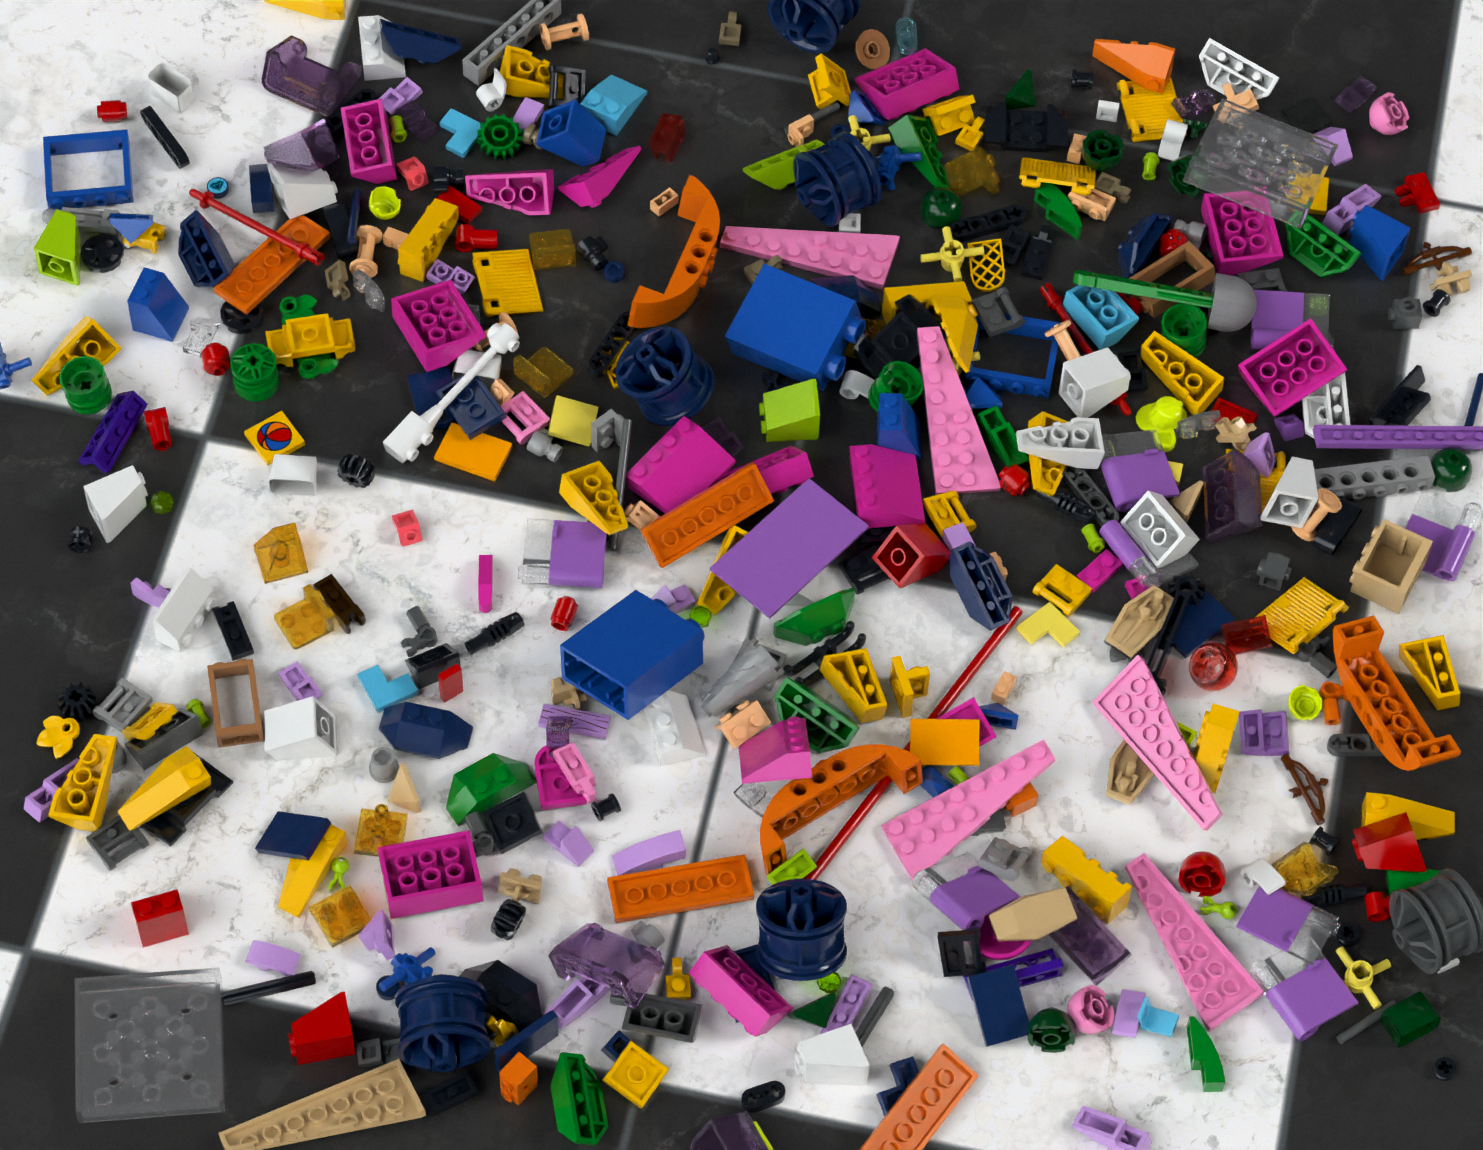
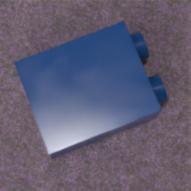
M763 264L729 327L725 339L732 354L770 370L777 371L799 382L816 379L817 389L824 391L829 379L837 381L841 377L846 365V357L842 355L849 342L857 343L864 333L866 321L862 319L855 300Z
M634 590L560 645L562 679L629 720L703 664L704 631L695 620H685L670 611L662 600L657 598L652 600L641 592Z

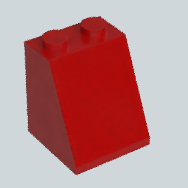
M927 524L896 525L872 556V559L900 589L940 571L950 559L951 551Z
M1407 812L1353 830L1355 838L1351 840L1358 861H1364L1366 869L1427 871Z
M178 889L131 902L143 947L189 935Z
M345 991L338 993L291 1023L292 1033H288L292 1057H297L298 1065L356 1055Z

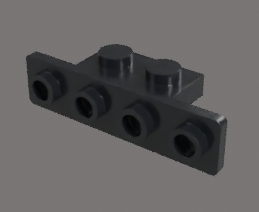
M1416 365L1376 411L1369 417L1370 425H1387L1388 422L1401 426H1408L1431 400L1430 394L1418 390L1425 382L1422 366Z

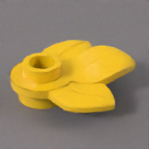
M50 716L43 721L46 729L39 734L37 745L40 747H53L54 756L56 759H59L72 749L73 740L80 733V725L73 718L63 719L60 716ZM68 726H71L70 729L65 732V729Z

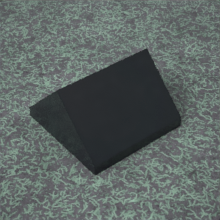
M445 643L408 658L405 662L418 688L421 689L438 682V675L455 664L460 666V656L454 648Z

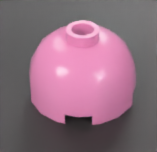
M1389 92L1373 101L1369 109L1371 126L1383 135H1395L1408 128L1406 121L1409 120V115L1402 101L1397 102L1393 98L1395 94Z
M1089 985L1079 989L1071 996L1067 1005L1068 1015L1073 1020L1075 1028L1082 1033L1090 1035L1105 1031L1114 1021L1113 1006H1108L1104 998L1106 993L1097 986Z

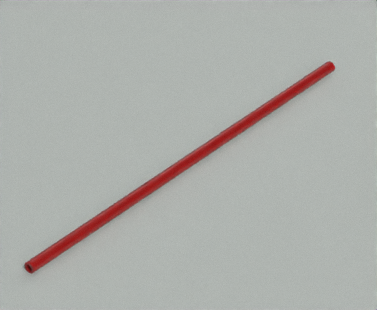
M1014 606L1011 609L1009 615L1010 622L998 627L927 719H937L948 711L1022 615L1023 611L1019 607ZM909 741L908 744L904 747V750H907V751H909V752H910V741ZM889 775L877 782L815 862L817 868L803 879L817 880L893 782Z

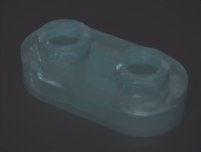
M911 18L899 19L896 22L895 28L897 49L905 55L913 54L917 50L918 44L916 23Z

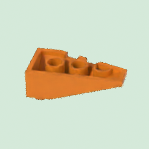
M1096 39L1094 41L1093 57L1139 86L1161 94L1164 93L1171 79L1175 48L1154 42H1149L1148 45L1138 44V41H1131L1130 44L1121 43L1119 40Z

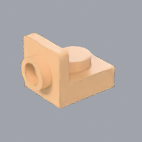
M810 114L789 124L787 137L791 145L796 147L803 145L804 138L813 133L814 119Z
M495 379L489 389V392L500 406L509 401L514 395V392L502 379Z
M641 500L634 505L630 503L624 510L627 522L632 523L639 530L660 517Z

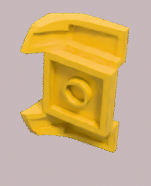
M328 313L285 320L286 325H282V329L265 331L267 346L275 354L277 364H283L287 367H294V358L335 352L336 359H341L347 353L355 351V340L350 318L333 321V317L329 318Z

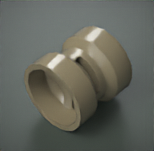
M532 123L528 125L523 135V143L533 144L537 149L544 150L536 145L539 133L537 125Z

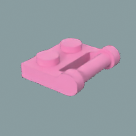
M524 391L501 405L506 414L511 412L526 427L522 431L508 416L501 421L516 436V441L520 445L527 443L536 431H540L542 427L545 428L550 424L551 419Z

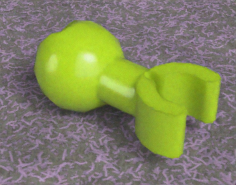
M337 857L331 863L334 878L328 885L330 893L332 892V887L339 882L341 887L340 893L344 894L345 884L343 882V875L350 868L348 860L344 857Z
M1208 896L1203 897V903L1208 904L1209 907H1200L1201 914L1208 915L1216 912L1220 913L1227 920L1236 917L1238 908L1235 903L1226 901L1218 904L1214 903Z

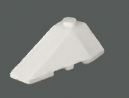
M1077 417L1072 418L1070 422L1060 423L1059 421L1054 422L1052 426H1037L1016 432L1018 451L1075 468L1098 469L1105 454L1099 418Z

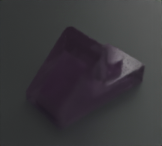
M549 716L546 726L547 748L558 749L570 743L572 717Z

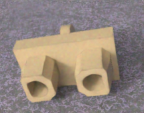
M1449 262L1443 263L1442 270L1437 271V276L1444 277L1435 279L1434 283L1429 285L1431 291L1441 289L1450 297L1453 294L1450 286L1455 284L1458 294L1466 293L1471 289L1469 278L1473 276L1472 272L1467 270L1454 274L1459 271L1458 266L1452 267Z
M1223 417L1215 424L1220 432L1216 440L1218 443L1232 442L1235 449L1245 450L1250 442L1248 433L1255 431L1257 428L1254 423L1246 424L1242 417H1236L1232 421L1228 417Z
M562 677L551 680L553 705L564 703L565 706L573 704L575 710L581 708L580 702L587 700L586 693L570 683L565 685Z
M510 868L507 873H501L498 893L512 897L513 901L519 902L521 899L539 904L542 890L541 876L532 874L529 878L520 877L521 873L519 870Z

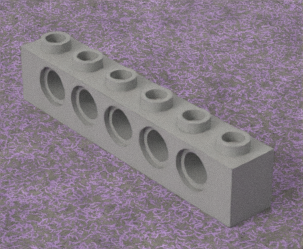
M561 0L529 1L462 60L463 75L478 86L494 73L495 68L498 70L501 67L507 45L522 49L540 33V24L545 23L548 26L561 15Z
M1429 455L1314 469L1317 490L1321 488L1327 489L1334 493L1339 500L1343 497L1358 500L1370 496L1382 497L1386 494H1404L1409 491L1418 490L1422 492L1431 489L1435 479Z

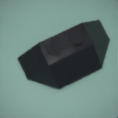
M499 960L467 968L459 976L481 983L487 991L485 1011L494 1017H499V1020L503 1019L505 1022L513 1023L519 1032L542 1017L537 984Z

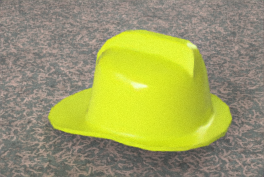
M1171 396L1161 397L1155 403L1141 407L1136 415L1137 425L1148 433H1152L1155 430L1176 429L1182 427L1187 420V413L1183 408L1182 401Z

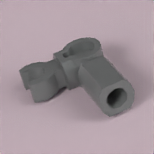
M415 606L409 609L406 615L418 634L414 638L403 639L401 645L403 648L408 645L412 646L411 649L406 651L407 656L412 657L420 648L434 647L437 644L438 638L435 629L430 627L420 607Z
M1318 634L1307 644L1302 642L1299 645L1297 656L1303 662H1310L1311 666L1326 678H1329L1335 673L1337 665L1321 652L1318 653L1320 647L1326 646L1330 638L1326 636L1324 639H1319Z
M475 811L466 815L464 820L473 838L476 840L472 842L475 856L491 855L495 851L494 840L488 834L480 814Z

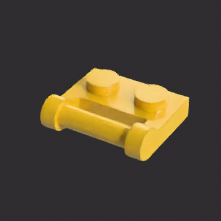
M955 490L924 498L922 502L923 507L941 537L944 529L962 522L968 532L976 529L977 525L974 520L969 518ZM950 504L953 506V508H954V510L956 511L957 515L959 516L961 522L958 520V518H957V516L955 515L954 511L952 510Z
M1056 564L1035 585L1032 593L1037 596L1041 595L1063 610V614L1070 617L1091 594L1092 588ZM1049 587L1050 589L1058 593L1060 596L1068 600L1070 603L1065 602L1064 600H1062L1046 588Z
M155 702L150 706V710L133 725L124 728L122 734L129 741L133 739L147 740L154 736L155 730L160 726L169 723L172 720V716L178 711L173 704Z

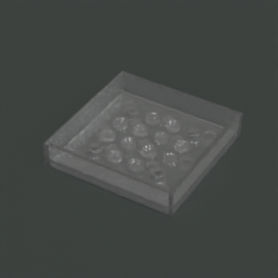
M1222 98L1190 160L1183 181L1301 229L1330 167L1338 144Z
M219 967L75 978L76 1115L79 1123L226 1112L222 977ZM184 1009H190L188 1013H182ZM112 1014L118 1015L114 1019L109 1018ZM185 1075L192 1076L188 1080L183 1079ZM114 1080L118 1081L116 1085L110 1084Z

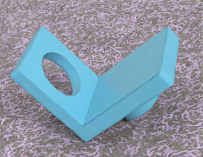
M1145 997L1137 1018L1141 1029L1172 1037L1179 1020V1015L1152 1007L1149 997Z

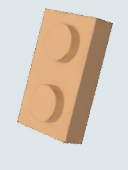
M1079 182L1077 183L1078 186L1087 187V185ZM1094 188L1091 189L1090 195L1075 194L1073 192L1068 194V200L1076 211H1081L1093 219H1099L1104 222L1116 203L1115 197Z
M747 699L736 706L738 710L732 714L730 712L724 714L719 718L720 722L715 725L717 730H722L732 748H737L771 724V721L757 700L749 702Z

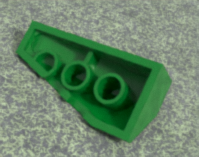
M906 115L888 127L891 133V140L904 154L921 152V161L911 162L935 188L946 187L951 189L946 169L940 164V159L943 157L942 153L939 150L937 151L935 144L938 143V138L929 118Z

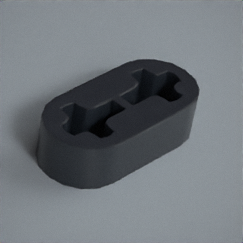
M770 1081L745 1090L741 1097L742 1108L748 1113H756L779 1105L785 1099V1086L779 1081ZM771 1089H774L776 1092L780 1091L778 1097L770 1094ZM752 1096L753 1099H757L756 1104L752 1105L751 1102H748V1097Z

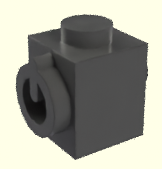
M1410 297L1394 299L1392 308L1388 310L1389 321H1392L1393 329H1419L1422 320L1420 299Z
M1272 552L1268 553L1267 558L1262 557L1256 576L1260 577L1259 585L1280 591L1283 580L1288 581L1292 568L1288 567L1290 558Z

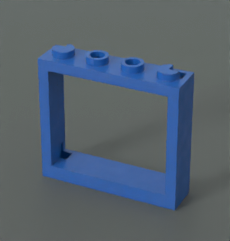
M128 129L43 137L48 209L62 210V207L83 208L134 203ZM123 150L125 185L53 192L51 156Z
M1003 313L1007 321L1011 320L1009 314ZM978 315L976 316L978 327L973 352H976L980 329H985ZM1023 316L1025 323L1021 327L1004 332L1052 341L1045 380L973 367L974 361H971L970 371L964 375V384H971L979 377L993 390H1005L1015 394L1022 393L1035 397L1049 398L1058 343L1054 335L1046 337L1044 333L1060 323Z

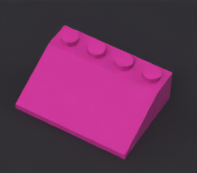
M926 48L855 78V82L869 98L878 113L888 120L896 119L899 115L906 112L915 111L922 105L931 104L936 99L949 96L959 90L955 67Z
M1266 188L1204 194L1201 212L1204 224L1207 225L1206 232L1217 273L1230 276L1238 275V273L1248 272L1283 259V252Z
M452 280L391 298L392 317L426 372L448 365L486 337L484 330Z
M1311 318L1238 364L1239 374L1273 417H1276L1347 371L1343 362Z
M683 416L626 473V480L632 492L666 514L716 484L736 463V460L700 426Z
M873 444L849 446L857 517L869 525V528L925 523L916 456Z
M789 717L787 720L778 722L739 746L742 784L812 778L805 718Z
M470 830L377 847L391 919L484 901L482 882Z

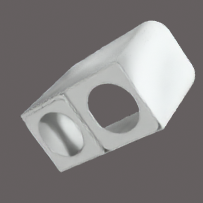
M160 63L149 72L148 79L151 95L179 113H182L195 100L191 80L169 65ZM163 87H169V88H171V89H172V93H171L170 91H168L167 89L163 88Z
M467 350L460 355L453 370V381L466 374L485 352ZM495 354L476 375L488 390L495 379L500 378L502 368L501 355Z
M274 454L269 479L270 491L276 494L314 496L315 491L316 495L318 470L316 457Z

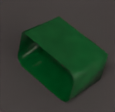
M1422 991L1383 1010L1380 1022L1399 1048L1433 1031L1438 1027L1441 1020Z

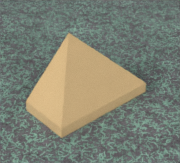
M1201 480L1181 492L1179 496L1169 500L1171 506L1186 524L1201 495L1204 484Z
M402 763L396 775L388 802L419 813L421 812L419 797L406 764Z

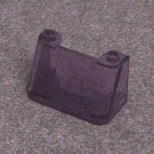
M292 35L268 50L262 74V85L265 90L323 116H329L338 109L361 76L363 66L354 62H346L339 72L307 58L306 44L301 39Z
M597 923L585 924L554 946L548 955L558 977L568 981L570 977L575 978L576 975H580L608 987L612 995H622L626 999L624 1004L633 1009L637 1007L665 966L661 952L653 946L647 947L603 929Z

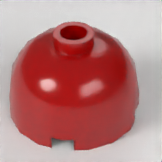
M1205 851L1194 852L1182 862L1178 880L1180 886L1187 893L1191 894V891L1200 892L1198 897H1211L1222 891V887L1225 885L1226 870L1218 856Z

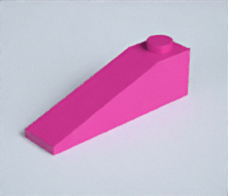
M630 147L607 158L606 162L589 168V172L570 178L558 186L559 191L580 207L590 205L593 208L602 203L601 200L610 194L641 151V147Z
M553 169L465 175L467 197L500 205L506 209L520 211L526 215L551 214L554 196Z

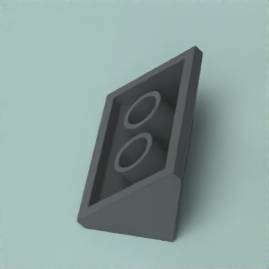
M182 708L172 716V720L169 723L155 730L156 733L147 740L133 739L124 745L145 771L200 737L202 731L197 715Z
M632 991L622 1029L693 1043L696 1040L702 1004Z

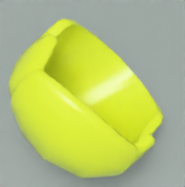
M386 186L376 187L371 191L369 209L379 219H392L400 212L401 199L397 198L395 190Z
M1300 685L1294 688L1288 696L1287 706L1295 718L1309 721L1320 713L1322 698L1316 689Z

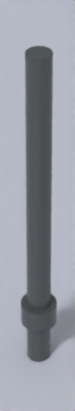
M624 419L615 488L621 506L623 505L632 420ZM622 531L610 535L608 549L617 550L619 533Z

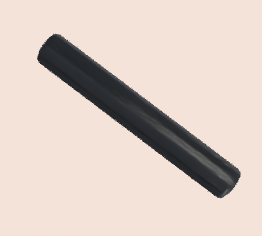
M307 971L222 992V999L224 1005L227 1006L314 985L316 978L313 971Z

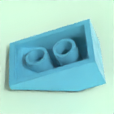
M611 74L590 90L581 105L607 128L606 132L617 136L646 96L647 90Z

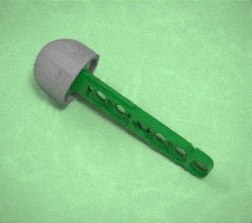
M1082 270L1074 271L1073 283L1077 285L1207 307L1208 329L1226 332L1239 330L1252 320L1257 308L1254 290L1245 280L1236 276L1216 273L1212 292L1208 293Z

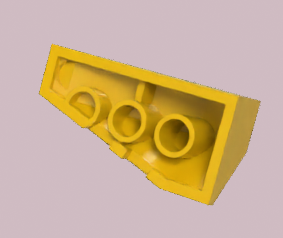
M264 0L266 3L321 19L345 20L346 0Z
M507 45L499 71L507 84L505 94L515 97L549 98L550 74H548V66H550V62L545 59L541 61L533 57V53L528 50ZM558 75L557 98H562L563 75Z
M933 295L931 297L936 314L938 316L941 314L943 322L940 324L948 336L947 340L956 361L967 373L970 371L978 327L976 320L978 313L972 304L968 305L963 298Z
M84 316L67 334L31 381L47 396L62 388L59 379L61 369L73 358L81 356L93 357L104 366L122 348L93 318Z
M1042 411L1028 421V428L1037 426L1048 427L1052 426L1054 422L1060 421V423H1065L1068 421ZM1028 454L1033 489L1053 496L1067 465Z
M600 461L562 474L559 493L571 508L608 535L628 528L623 508L618 501L617 491L614 490L612 484V476Z
M735 525L729 528L714 563L749 532ZM710 571L696 605L717 615L737 592Z
M93 735L79 756L80 760L74 769L69 771L62 787L58 788L55 792L48 814L50 818L77 830L95 832L101 828L106 811L117 737Z
M186 746L168 756L119 809L118 814L131 832L210 786L211 776L200 759Z
M1367 792L1362 804V827L1407 812L1416 840L1424 838L1429 840L1454 835L1455 812L1389 794Z
M331 824L309 861L290 858L278 908L297 918L300 917L331 870L332 861L339 857L346 847V831Z

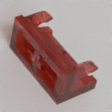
M662 113L648 143L656 158L659 157L660 152L664 154L666 161H673L686 132L682 116Z
M1266 615L1221 625L1228 656L1273 647Z

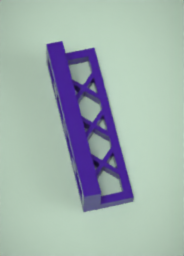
M134 390L116 395L78 460L81 465L94 464L103 473L110 471L148 405Z
M1052 948L987 966L986 971L1011 964L1016 969L1017 965L1024 964L1028 967L1015 970L1019 987H1024L1060 977L1064 966L1061 958L1056 959ZM1050 958V961L1037 964L1039 959ZM972 975L963 976V978L965 980L966 986L972 999L971 991L967 980V977Z

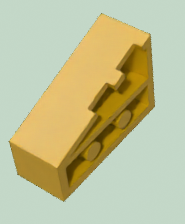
M1444 635L1399 644L1400 659L1437 711L1460 706V690Z
M867 648L824 656L819 669L860 723L883 720L888 705Z

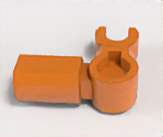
M1326 681L1318 691L1322 698L1324 720L1326 725H1337L1341 722L1337 700L1340 698L1347 702L1349 700L1343 686Z

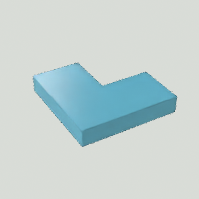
M451 108L440 121V127L454 133L453 137L446 144V150L464 158L477 142V130H480V122Z
M376 665L357 674L377 713L383 711L386 707L396 705L419 694L409 673L387 682L380 667Z

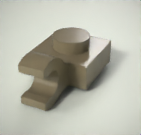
M729 11L728 22H721L719 44L739 46L742 25L736 24L737 12Z
M1102 172L1095 182L1094 189L1110 196H1116L1122 203L1127 204L1131 197L1129 196L1131 189L1121 186V180Z
M779 255L773 256L767 263L761 259L744 267V273L753 285L763 264L781 270L783 267L780 263L783 261Z
M338 260L325 270L327 286L332 290L333 296L336 298L341 294L342 300L345 301L350 297V291L344 284L348 281V274L345 262Z

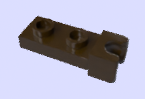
M332 574L313 584L314 591L337 619L346 634L351 633L349 628L351 621H356L361 626L365 625L366 618L364 613L352 601Z

